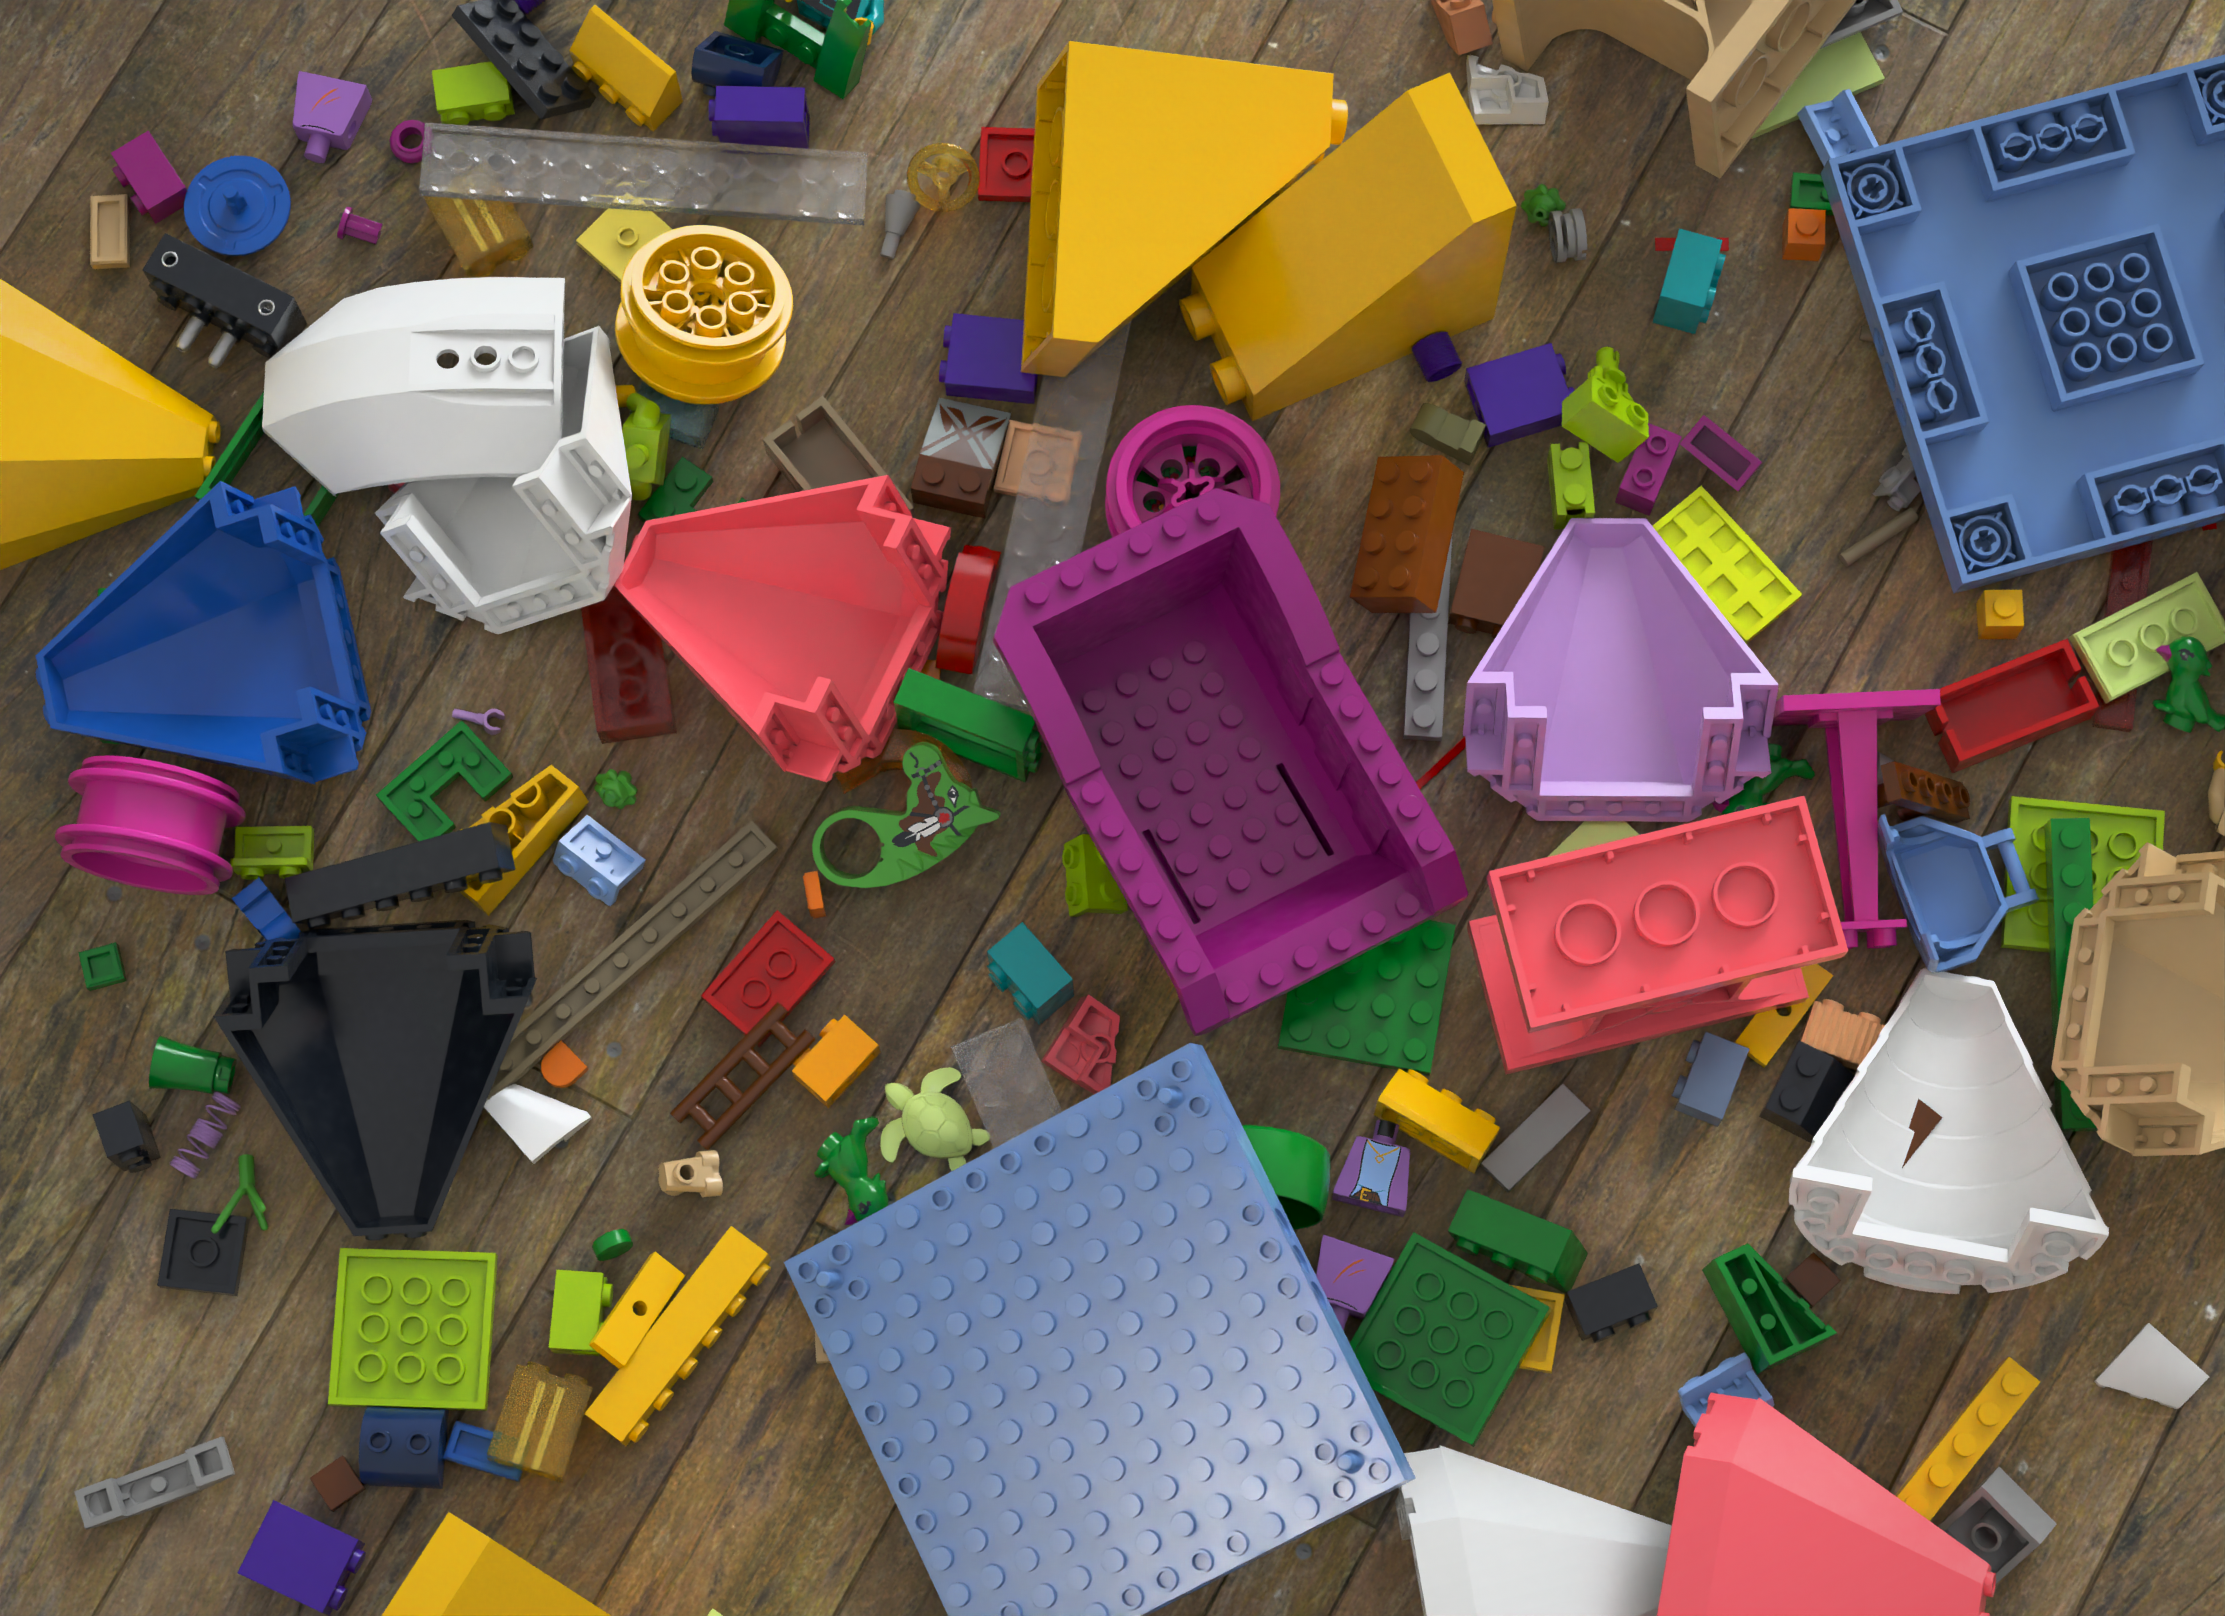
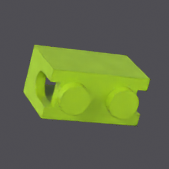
M491 61L432 70L437 112L441 116L442 125L449 124L450 126L459 127L467 125L470 121L474 120L498 121L505 118L506 115L515 114L511 84Z
M1579 442L1577 448L1570 447L1561 450L1560 443L1551 444L1547 464L1554 529H1564L1571 518H1594L1595 515L1589 445L1587 442ZM1582 509V513L1567 515V510Z
M556 1270L549 1349L553 1353L600 1356L596 1350L589 1346V1343L604 1323L605 1307L612 1306L613 1284H607L608 1278L604 1277V1273Z

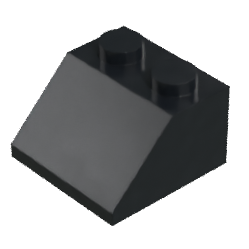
M1799 1040L1793 1048L1759 1117L1812 1143L1814 1136L1831 1114L1836 1102L1855 1076L1834 1057Z

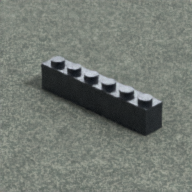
M488 822L286 877L285 883L293 923L306 924L311 930L331 926V920L342 917L344 921L365 917V910L376 908L377 911L393 910L400 907L399 901L410 899L411 902L430 900L434 898L433 892L445 889V893L460 892L468 889L467 883L477 880H479L480 884L497 882L503 879V873L514 871L515 865L507 825Z

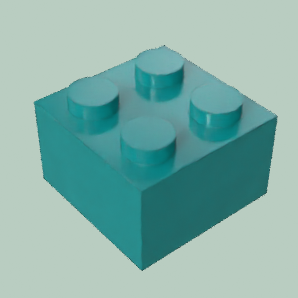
M1679 229L1652 323L1692 334L1696 333L1699 322L1707 323L1726 255L1719 253L1723 240Z
M1023 922L987 951L989 962L987 968L990 971L988 974L989 978L1001 992H1004L1006 989L1011 992L1015 1000L1013 1005L1027 1021L1033 1018L1040 1025L1074 997V986L1071 976Z

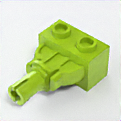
M1602 347L1596 353L1597 366L1588 372L1587 380L1562 401V427L1619 463L1649 438L1648 412L1640 404L1635 403L1628 393V384L1625 382L1626 376L1619 370V352H1614V349L1611 347Z

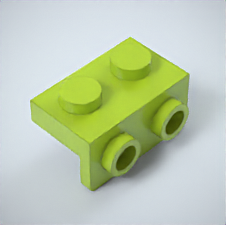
M312 826L236 827L235 858L230 859V864L233 867V871L237 875H241L242 879L256 880L258 877L263 879L264 874H279V878L285 879L286 877L313 870L314 828Z
M1081 834L1064 844L1062 862L1066 868L1067 887L1065 890V900L1068 904L1069 916L1078 917L1087 912L1122 914L1128 911L1127 901L1090 835Z

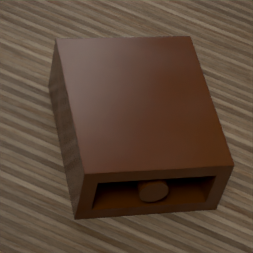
M1471 529L1448 624L1455 625L1457 630L1464 633L1474 634L1477 631L1489 633L1495 639L1539 570L1545 546Z

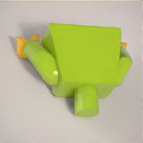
M615 385L618 406L627 407L633 411L622 428L632 500H645L652 492V484L664 485L672 414L660 413V407L657 403L636 393L633 385Z

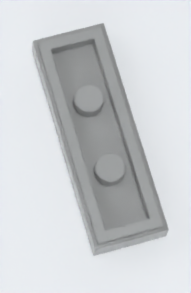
M1562 1084L1480 1166L1508 1193L1591 1110Z

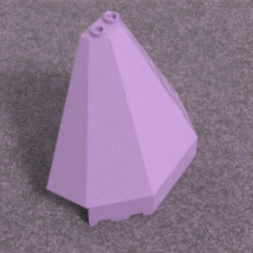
M1571 518L1467 682L1463 736L1466 739L1467 772L1475 777L1477 775L1484 777L1490 782L1491 789L1511 803L1516 800L1526 807V813L1536 821L1690 822L1702 815L1701 809L1716 801L1720 804L1744 790L1743 784L1755 776L1764 778L1771 774L1768 738L1771 736L1778 683L1646 518Z

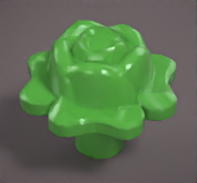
M1540 184L1536 189L1525 191V200L1521 203V209L1527 213L1528 221L1531 223L1539 221V224L1544 227L1548 225L1550 211H1562L1566 206V203L1560 198L1557 188L1548 189L1544 184Z
M609 769L607 773L596 776L597 784L594 789L599 793L598 795L606 806L623 809L626 805H633L636 802L634 795L638 789L630 783L632 777L627 771L622 770L617 774L615 770Z

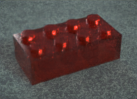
M613 585L605 600L581 608L597 734L601 743L606 744L677 733L665 642Z

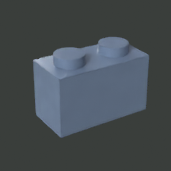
M1705 1032L1700 1042L1693 1040L1685 1060L1692 1063L1687 1077L1679 1076L1672 1093L1673 1097L1678 1098L1674 1110L1718 1127L1726 1112L1749 1048Z

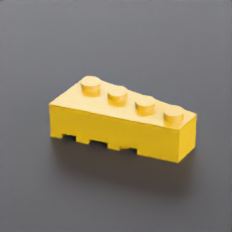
M550 765L512 792L511 797L496 808L492 806L481 814L483 818L470 827L488 822L507 825L515 870L503 873V879L497 882L480 884L479 880L467 883L468 889L460 891V893L489 916L588 804L589 801L579 786L554 766Z

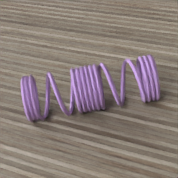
M214 1092L212 1099L226 1109L214 1105H206L205 1107L207 1112L221 1125L199 1118L194 1126H192L191 1131H189L190 1134L187 1135L188 1140L204 1155L181 1148L178 1149V1153L183 1159L174 1156V1159L170 1161L171 1166L193 1179H196L197 1174L201 1170L190 1162L181 1151L204 1159H208L209 1156L190 1137H194L215 1149L223 1134L207 1124L224 1130L227 1129V1126L208 1107L231 1115H237L236 1111H239L241 1108L239 1104L219 1092Z

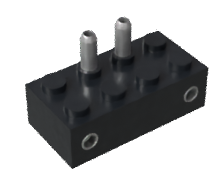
M166 233L143 268V272L150 282L149 287L157 294V301L174 311L179 307L189 312L190 320L176 342L178 350L181 352L188 351L203 326L208 327L211 323L221 328L222 336L208 357V364L213 368H218L223 364L235 342L239 343L241 339L253 344L252 348L259 354L271 358L301 334L307 325L293 296Z

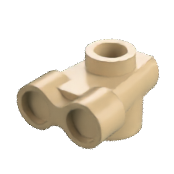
M716 1150L698 1151L695 1157L664 1162L659 1165V1185L661 1190L668 1195L677 1196L684 1192H700L702 1197L722 1195L723 1182L719 1175V1155Z

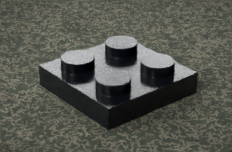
M170 1209L157 1286L166 1289L238 1296L250 1219L243 1216L230 1215L219 1232L214 1234L211 1232V1228L220 1214Z

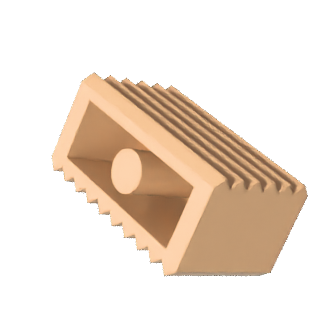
M1823 999L1822 1002L1814 1001L1808 1012L1799 1040L1834 1057L1845 1068L1857 1071L1859 1065L1877 1042L1878 1036L1885 1025H1881V1019L1870 1013L1859 1012L1857 1016L1856 1014L1843 1011L1844 1006L1836 1001Z

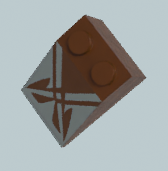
M939 398L919 454L911 485L913 503L985 519L1009 420H1011V413Z

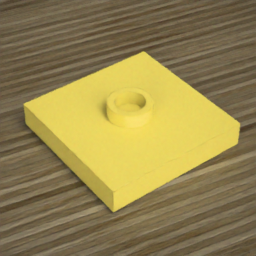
M626 190L576 239V242L580 248L621 283L625 267L632 256L649 241L673 229L630 191Z

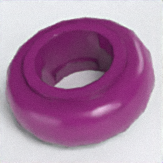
M407 120L398 124L391 132L389 140L391 151L395 157L402 162L411 164L428 158L435 145L434 133L430 127L417 120ZM416 134L422 137L421 144L416 148L408 149L402 146L403 140L409 135Z

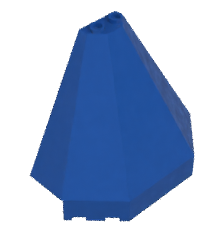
M220 481L36 655L38 665L36 679L39 686L43 689L45 699L43 714L50 728L314 785L318 781L357 770L359 762L356 752L362 750L366 736L362 722L369 720L371 715L369 698L340 568L334 557L326 559L321 546L324 538L311 514L304 516L300 500L301 495L296 486L254 499L253 496Z

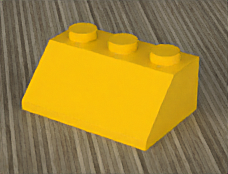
M594 5L589 10L569 50L574 64L572 69L584 81L588 82L591 79L599 86V92L610 103L615 104L618 102L626 108L625 113L638 126L645 124L654 132L683 102L676 71L598 6Z
M1398 1069L1378 1098L1374 1115L1381 1120L1398 1124V1130L1475 1174L1500 1130V1127L1494 1124L1496 1119L1481 1109L1476 1108L1473 1112L1461 1105L1462 1099L1449 1090L1442 1089L1439 1092L1427 1085L1429 1080L1422 1074L1412 1069H1409L1407 1073Z

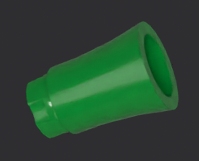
M159 1036L150 1066L149 1088L180 1089L209 1094L214 1092L230 1094L236 1072L237 1059L223 1056L221 1052L197 1048L164 1036Z

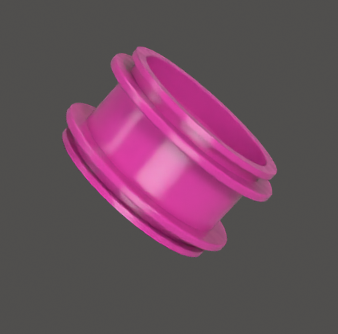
M1185 405L1159 411L1145 418L1132 428L1122 439L1111 459L1106 479L1105 495L1106 520L1110 534L1113 538L1192 500V498L1185 500L1186 491L1188 490L1192 494L1199 492L1200 496L1218 488L1270 505L1275 516H1277L1280 501V479L1274 457L1267 444L1251 426L1224 410L1202 405ZM1183 446H1197L1195 465L1193 462H1188V465H1186ZM1205 466H1211L1218 471L1219 475L1217 477H1202L1198 471ZM1174 467L1180 471L1181 476L1176 480L1173 478L1165 479L1161 472L1165 468ZM1239 467L1245 478L1225 485L1224 479ZM1141 470L1156 480L1158 487L1136 481ZM1150 499H1157L1162 502L1164 507L1161 511L1154 513L1146 510L1144 503Z
M105 755L88 757L83 760L81 769L70 773L68 778L69 786L82 795L76 824L61 826L55 832V840L62 846L61 858L68 864L89 874L125 885L184 895L216 893L219 890L220 882L231 878L233 867L219 856L225 828L241 825L246 817L244 809L238 805L240 795L231 786L186 768L125 756Z

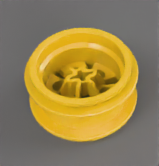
M693 225L676 228L659 235L643 245L629 260L621 280V302L616 314L615 336L624 360L648 386L667 397L682 402L704 405L733 401L751 393L773 376L785 352L786 330L793 311V295L784 271L760 244L730 229L708 225ZM728 331H731L734 336H731Z

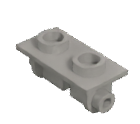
M1907 446L1902 452L1904 457L1896 466L1889 468L1880 477L1879 482L1881 484L1873 493L1874 496L1888 495L1890 499L1887 503L1896 511H1899L1901 508H1907L1921 491L1919 484L1913 479L1916 474Z

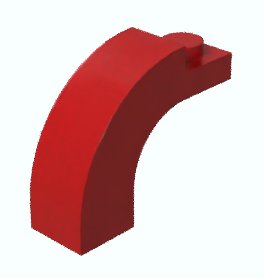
M964 545L962 553L959 552L945 603L935 668L973 674L980 652L987 603L1000 565V551L990 550L984 546Z

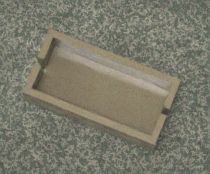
M823 395L796 415L799 431L802 433L799 437L796 435L794 424L791 420H788L763 439L766 454L797 492L887 475ZM895 485L910 510L912 517L916 519L913 505Z

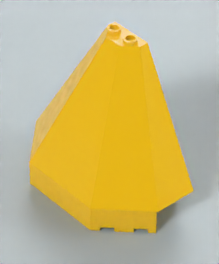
M0 279V570L195 496L216 464L215 456H212L214 443H219L221 426L214 415Z

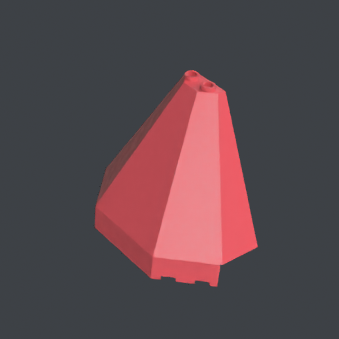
M889 475L647 520L640 533L633 540L632 548L623 565V571L615 582L614 587L784 772L787 771L828 782L832 780L833 773L837 771L845 773L861 765V759L864 757L875 758L882 753L897 722L893 702L908 668L921 673L940 634L944 611L938 610L939 591L943 592L946 590L948 561L942 559V551L950 539L951 527L913 518Z
M1710 1393L1706 1414H1701L1694 1430V1447L1687 1446L1683 1456L1657 1616H1990V1613H1985L1987 1596H1994L1996 1587V1573L1991 1572L1990 1564L1762 1399L1758 1398L1757 1400Z

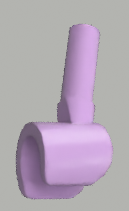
M454 709L452 713L453 718L483 725L484 730L490 735L499 734L501 728L490 726L487 723L488 719L492 717L505 719L504 713L499 709H490L485 714Z

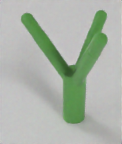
M244 1154L238 1158L239 1187L211 1228V1232L214 1234L219 1232L243 1195H248L261 1230L265 1231L268 1229L263 1213L266 1207L255 1188L254 1156Z

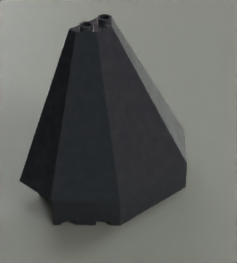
M470 920L311 929L299 932L300 938L298 939L279 937L255 943V948L225 951L230 996L224 1000L213 1017L353 1236H365L366 1240H381L387 1238L388 1234L404 1233V1237L418 1238L427 1235V1232H432L537 980L534 972L531 932H509L507 927L491 924L475 928V921Z

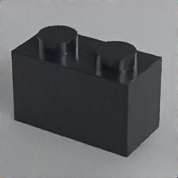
M130 1100L92 1114L107 1158L123 1171L129 1170L130 1173L143 1171L152 1166L151 1161L161 1158L147 1115Z
M1640 1263L1566 1292L1564 1299L1581 1340L1584 1341L1592 1337L1594 1343L1614 1336L1616 1334L1614 1328L1628 1323L1631 1329L1651 1321L1650 1314L1654 1313L1658 1307Z

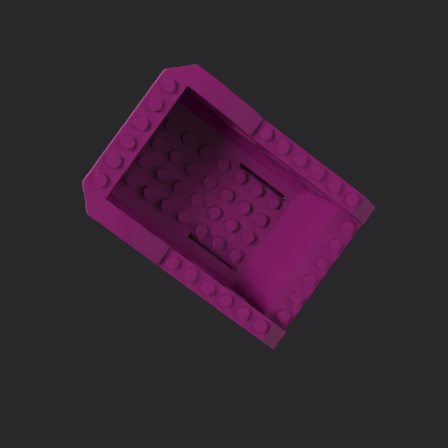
M1215 488L1009 588L993 643L1038 727L1070 802L1175 986L1187 1024L1194 1036L1207 1034L1452 909L1468 897L1467 887L1453 845L1340 654L1339 645L1315 590L1269 504Z

